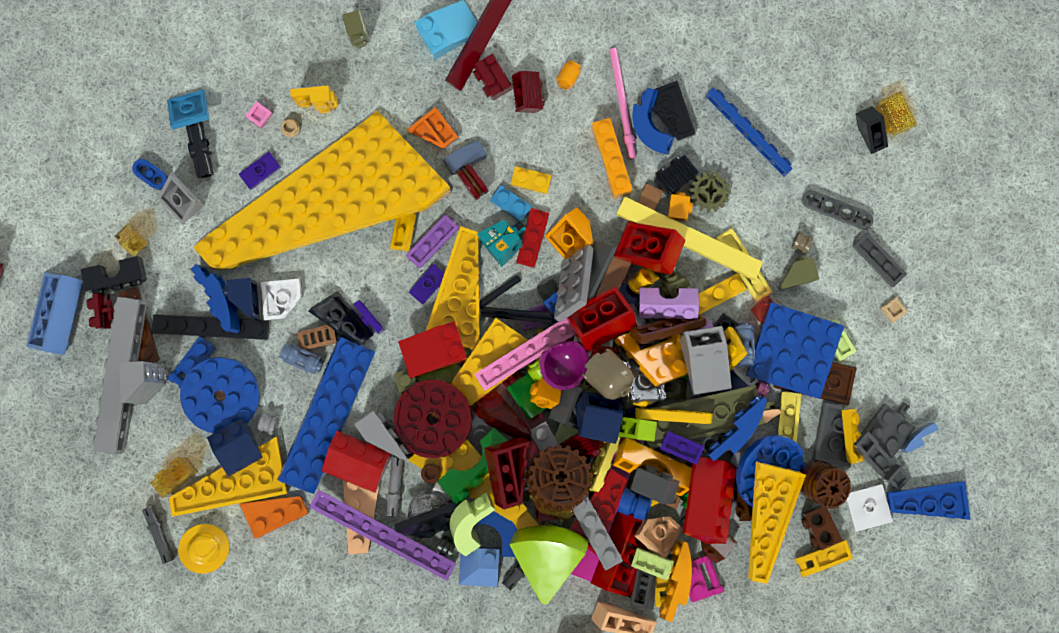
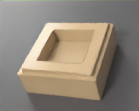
M894 297L880 308L891 323H894L908 312L897 297Z

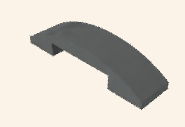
M866 430L853 444L855 449L896 491L900 490L911 477L878 445L879 442Z

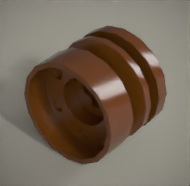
M818 460L808 463L801 470L806 477L800 492L807 499L816 502L824 508L833 509L841 506L849 497L851 481L843 470Z

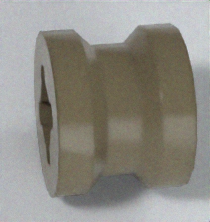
M799 231L791 249L801 250L806 255L813 242V237H807L803 232Z

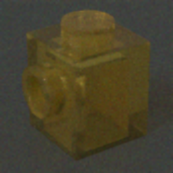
M129 223L115 235L119 244L133 256L148 244L143 235Z

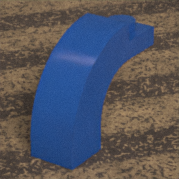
M647 87L641 96L642 105L634 104L632 120L634 129L639 139L647 147L656 152L669 155L675 136L661 132L654 125L652 110L658 90Z
M493 511L476 523L490 525L499 532L502 538V557H516L509 545L514 532L518 531L512 521Z

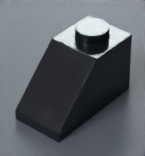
M873 106L856 113L857 127L870 154L888 147L884 116Z

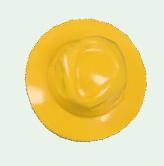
M199 524L191 527L183 534L178 545V555L182 564L189 571L198 574L217 570L226 561L229 553V540L226 534L219 527L212 524Z

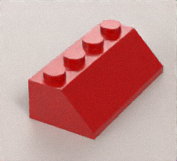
M700 457L697 465L693 463L683 534L707 544H727L736 466L726 461H713L705 457Z
M617 510L609 535L623 561L605 571L599 560L590 582L591 584L605 591L631 598L637 568L631 565L636 549L639 547L647 551L649 550L634 536L642 520L634 518L632 514L628 516L619 513Z

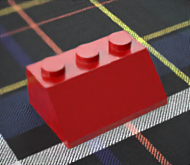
M616 286L591 298L585 306L567 317L576 339L586 352L637 327L633 309Z
M336 431L328 448L322 472L376 493L391 460V453Z

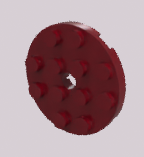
M424 380L411 386L399 398L394 411V427L397 436H399L409 451L425 458H440L455 452L464 444L472 427V410L466 396L453 384L442 380ZM431 413H435L438 416L439 420L436 424H431L428 421V416Z

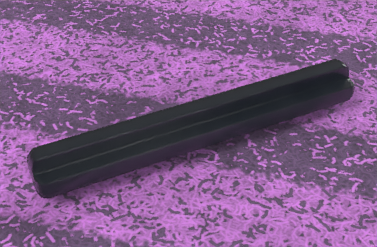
M483 307L481 312L483 317L542 323L554 322V313L495 307Z

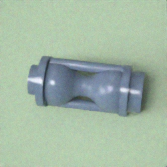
M747 322L739 323L735 327V331L748 354L738 363V366L750 367L756 361L754 326Z
M284 344L279 355L283 362L311 374H315L316 371L320 372L324 364L321 361V356L292 344Z

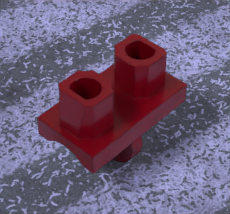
M92 294L93 298L87 300L88 309L94 310V317L89 318V326L96 329H111V323L114 320L113 313L115 311L109 294Z

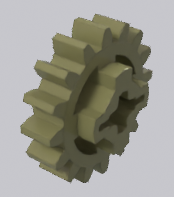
M710 171L708 175L702 172V178L697 175L695 177L697 182L692 181L690 184L694 187L689 189V193H693L690 200L696 201L694 207L700 205V211L707 208V213H709L711 208H713L717 212L718 206L723 208L725 206L723 202L729 201L726 195L731 194V191L727 190L730 184L724 183L726 177L719 178V172L716 176L713 175V171ZM706 180L705 186L698 187L701 182ZM709 186L711 188V191L714 192L711 195V197L709 195V192H706ZM699 196H702L703 199L705 200V202H703V201L699 198ZM715 197H721L718 202L713 204Z

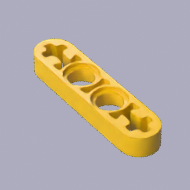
M635 408L636 419L712 424L713 413Z

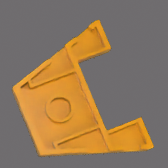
M630 333L619 336L614 340L618 346L621 345L627 351L625 354L630 359L633 358L638 363L639 369L655 387L688 373L680 344L681 334L668 336L666 341L640 350L636 340L630 336Z

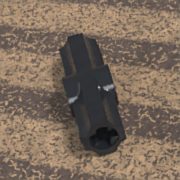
M203 121L186 126L189 139L188 150L194 161L197 178L213 176L214 171L210 157L212 152L209 151L208 145L210 143L205 135Z

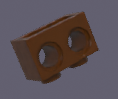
M818 505L801 513L803 517L801 523L805 530H809L811 534L809 540L814 548L817 547V549L822 551L843 541L828 508ZM814 514H818L820 517L817 524L812 523V516ZM826 531L828 534V538L826 541L822 542L820 540V535L822 532Z

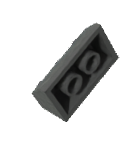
M594 241L593 245H590L594 249L587 301L593 298L617 249L616 247Z

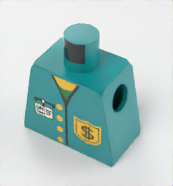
M502 220L479 232L477 235L483 246L499 265L503 267L522 247L523 244L519 235L526 231V228L520 221L510 227L505 220Z

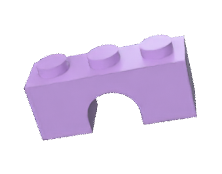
M659 288L639 289V318L698 319V289L679 288L678 296L674 299L663 298L659 294Z

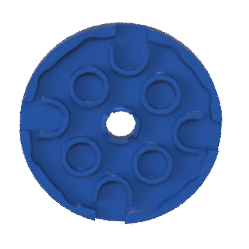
M223 357L208 358L196 364L185 376L180 390L181 405L187 418L198 428L210 433H215L240 418L248 423L257 410L260 397L258 382L250 369L235 359ZM223 391L225 399H216L215 392Z
M777 434L762 437L748 447L739 462L736 474L737 489L741 498L753 507L756 461L801 472L806 465L803 459L804 452L801 447L792 439Z

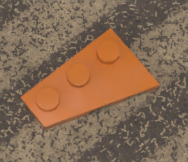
M301 496L239 504L255 539L309 514Z

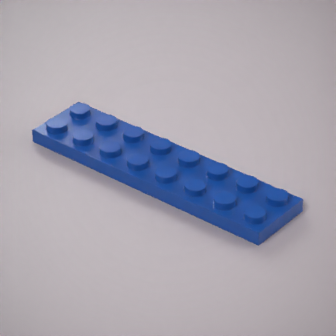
M342 337L338 338L278 476V481L312 494L315 493L323 475L322 468L328 448L336 431H342L375 351L361 345L358 346L356 343Z

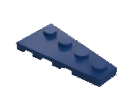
M965 481L886 492L888 506L892 513L971 520Z

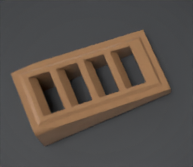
M328 325L297 332L299 346L304 350L336 344L338 340L336 331ZM325 330H329L330 340H327ZM318 332L322 333L323 342H320ZM312 333H314L315 336V344L312 343ZM303 335H307L309 343L307 346H305Z

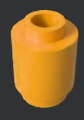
M572 60L564 63L556 78L557 85L564 90L572 89L581 73V66Z

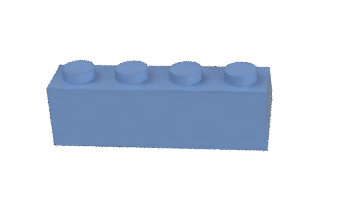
M44 272L26 347L65 355V351L69 347V334L74 326V314L78 310L77 302L83 289V280Z

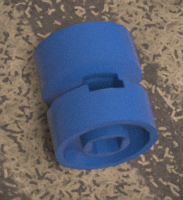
M626 488L621 497L618 512L628 516L632 513L634 518L645 521L652 499L641 494L638 495L636 492Z

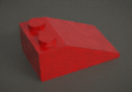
M628 222L614 256L655 272L672 275L686 240L675 229Z
M455 321L398 341L410 379L466 361L467 359Z

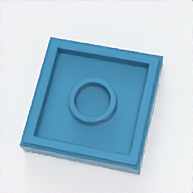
M204 89L167 100L172 130L209 119Z

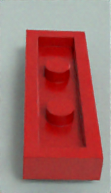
M531 208L526 231L522 239L523 245L519 250L516 260L517 264L531 268L535 267L549 217L548 212Z

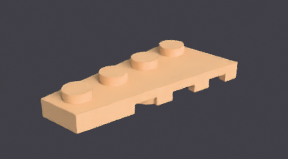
M343 480L345 504L374 519L379 486L376 493H373ZM347 528L348 554L368 553L371 540Z

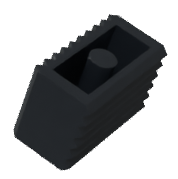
M678 155L670 162V167L667 169L663 167L655 173L657 177H655L654 182L667 198L699 174V171L686 155L681 158Z

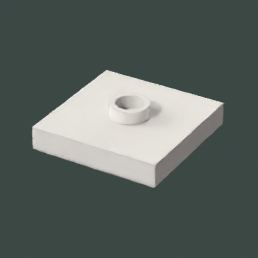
M883 484L850 492L846 503L855 532L893 522Z

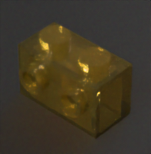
M177 457L170 463L171 466L169 468L159 471L154 476L155 479L150 482L162 498L169 497L198 473V470L187 457Z

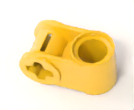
M643 267L628 282V285L634 293L639 294L640 288L651 287L660 277L654 271Z

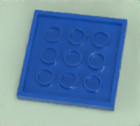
M770 302L755 345L756 361H754L753 366L748 367L746 376L820 399L844 325Z

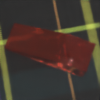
M496 389L477 400L474 410L479 419L513 438L521 437L529 440L531 431Z

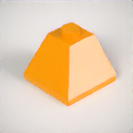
M578 207L567 213L545 236L564 259L570 258L578 249L593 243L590 221Z

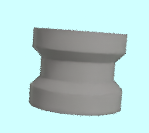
M263 413L259 420L258 432L265 431L273 436L277 429L279 417H269L268 414Z

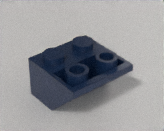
M584 391L575 406L579 436L616 444L623 416L621 399H607L600 394Z

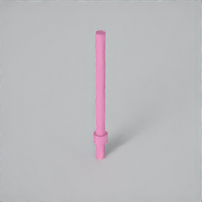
M612 48L609 51L625 135L623 137L624 145L627 146L629 159H635L634 144L636 142L631 131L617 48Z

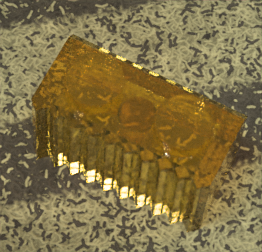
M902 91L886 97L877 103V111L884 116L886 131L892 137L917 126Z

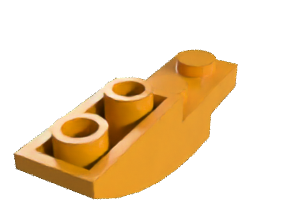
M678 540L672 548L673 556L671 560L674 563L669 576L672 581L666 588L667 596L659 609V617L670 622L674 619L678 604L686 606L691 587L692 562L688 543Z

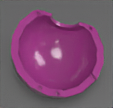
M576 341L559 342L545 348L539 360L540 372L545 382L551 387L559 390L572 389L579 385L584 378L582 374L587 371L585 365L589 358L584 347Z

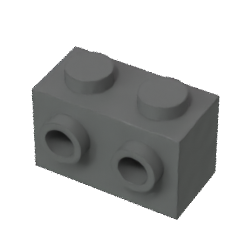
M646 465L645 468L637 467L630 490L661 504H673L680 481L673 479L672 474L666 472L661 474L657 472V468Z

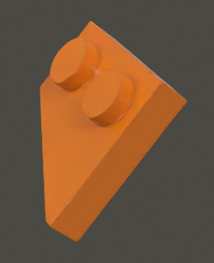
M436 107L407 129L408 132L443 149H446L459 138Z

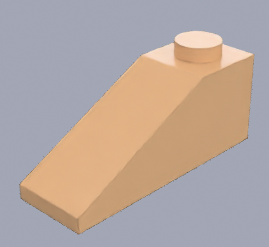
M602 602L597 603L591 618L601 630L614 633H653L657 623L634 612Z

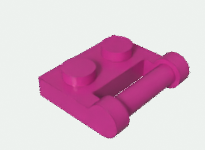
M707 555L691 560L692 578L689 597L692 603L725 591L723 585H720L713 563ZM702 563H705L713 586L709 590L699 566Z

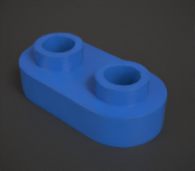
M145 159L135 161L132 166V171L138 178L152 188L162 190L168 179V176ZM145 166L147 170L142 173L141 168ZM161 177V183L157 184L156 179Z

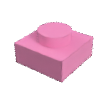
M256 101L245 117L262 129L273 113Z

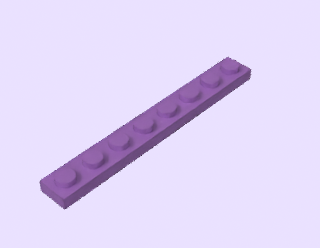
M321 490L317 491L309 508L446 581L456 565L454 561L396 532V530Z

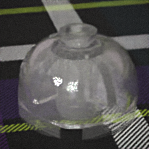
M426 491L419 492L409 503L408 518L444 506L445 503L437 494Z

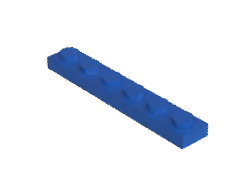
M713 87L708 91L705 97L785 177L793 169L790 161L785 157L782 158L777 153V148L764 140V135L751 126L748 118L742 117L738 113V109L734 104H729L724 99L725 96L720 90H716Z

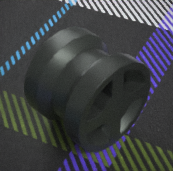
M444 535L436 552L438 554L443 553L446 558L450 559L456 547L454 540L452 541L447 535Z

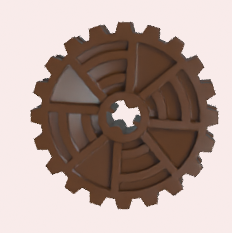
M556 445L554 448L549 446L546 450H541L531 461V466L527 469V474L530 476L526 479V483L530 484L528 492L534 494L532 499L534 501L539 500V506L542 508L546 505L549 511L557 509L558 512H563L565 509L569 511L575 505L578 506L582 503L583 499L589 495L588 490L592 488L593 484L589 482L593 478V473H589L591 465L585 463L586 457L584 455L579 456L577 449L572 451L568 445L565 448H562L561 445ZM558 474L560 475V478L563 477V480L561 482H559V479L556 480V476Z

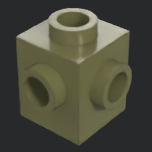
M679 271L673 272L672 275L667 274L666 277L661 278L663 284L661 290L664 296H668L669 299H674L678 296L679 288H688L690 286L687 277L682 276Z

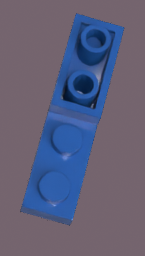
M195 264L191 271L194 273V279L205 288L204 292L210 297L206 302L210 307V313L220 320V326L226 332L238 333L240 331V322L237 307L224 294V285H227L222 276L214 273L210 274L206 267Z
M763 395L760 398L759 396L753 398L749 402L750 406L745 411L743 409L739 410L734 415L735 419L733 420L737 428L729 429L724 434L725 438L721 442L717 440L709 447L710 451L708 454L713 461L728 449L735 454L749 440L765 410L767 399Z

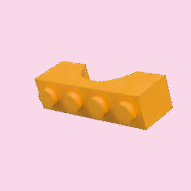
M607 118L593 122L591 130L603 160L612 198L615 199L631 194V183L611 119Z
M626 438L619 444L614 458V466L629 473L638 466H653L657 468V472L672 474L673 479L680 481L676 495L682 496L689 491L691 467L673 460L667 455L656 452L650 447L641 445L633 439Z

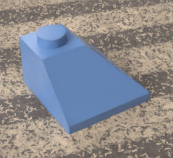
M480 546L467 556L461 553L459 585L497 587L500 548Z

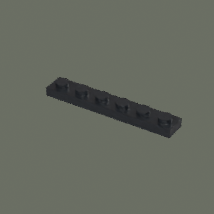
M153 314L152 334L268 340L269 321L239 319L240 331L233 333L226 332L220 326L221 322L218 318Z

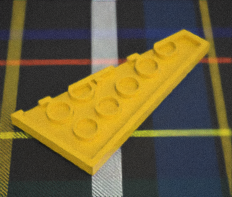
M466 439L459 449L447 456L425 458L414 454L408 461L421 469L427 464H436L441 469L442 478L451 468L459 471L473 468L480 461L482 455ZM489 473L483 478L482 483L478 487H474L468 495L475 500L487 492L492 498L495 512L512 522H515L528 510L523 502L521 505L505 510L495 505Z

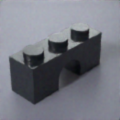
M135 256L118 260L120 270L116 276L111 278L108 277L106 269L102 265L81 269L85 292L104 294V290L107 289L118 291L122 290L124 285L130 284V287L142 285V281L147 280L143 259Z

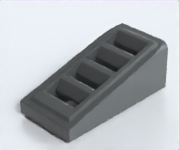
M637 569L630 605L648 610L654 609L656 576ZM643 573H644V574H648V575H649V579H648V578H644V577H643ZM643 581H644V582H648V585H647V586L642 585V584H643Z

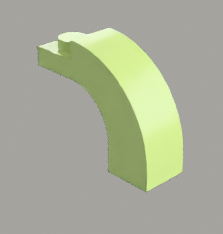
M487 492L471 503L465 499L457 506L450 518V530L455 546L464 556H467L481 546L477 532L472 529L474 525L495 511L492 498Z

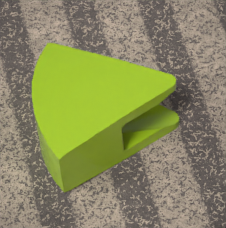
M539 525L515 531L509 545L539 601L546 605L586 554L589 540L578 533L562 527Z

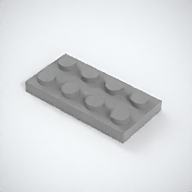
M590 245L578 249L574 255L566 258L561 264L554 319L559 322L587 304L594 249Z

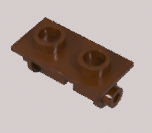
M734 483L733 497H735L737 502L736 514L739 517V521H751L753 507L741 498L737 484Z

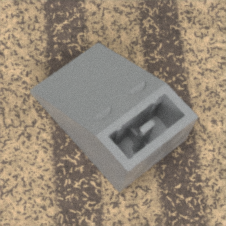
M722 326L684 332L680 338V344L693 395L731 389L728 350Z
M372 411L354 424L365 441L405 461L410 459L409 454L411 451L398 441L399 436H397L394 428H389L386 424L389 420L383 412Z

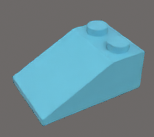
M464 0L431 12L414 22L418 34L434 60L465 43L477 24L475 17Z

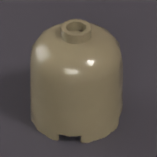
M605 349V353H596L585 365L587 371L582 376L603 397L614 400L624 397L630 392L633 374L611 349Z

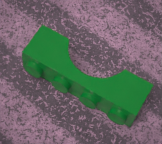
M493 428L480 440L482 457L477 465L465 471L451 468L437 481L440 489L456 504L466 499L469 492L474 487H478L482 483L483 478L489 473L484 448L508 440Z

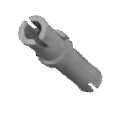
M391 457L389 491L386 494V498H388L386 516L398 517L399 499L402 496L400 495L403 459L398 458L397 463V458Z

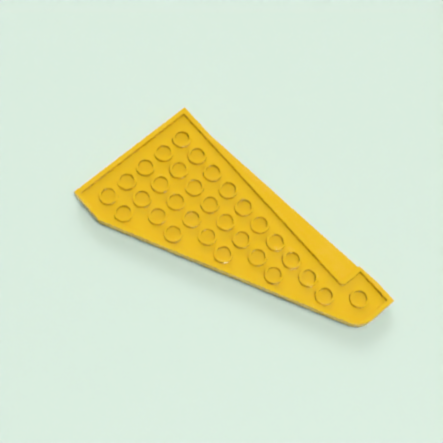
M376 110L363 123L210 232L193 248L210 267L215 270L224 271L428 209L451 188Z

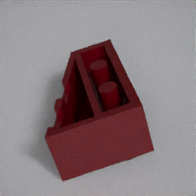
M521 437L484 448L494 503L504 510L521 505L523 501L525 466H527L526 453L530 441Z

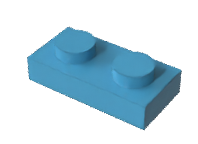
M502 185L499 186L490 199L493 204L520 222L523 221L532 208L530 204Z

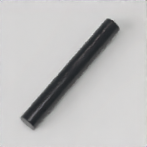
M517 275L481 299L479 301V310L521 282L520 278Z

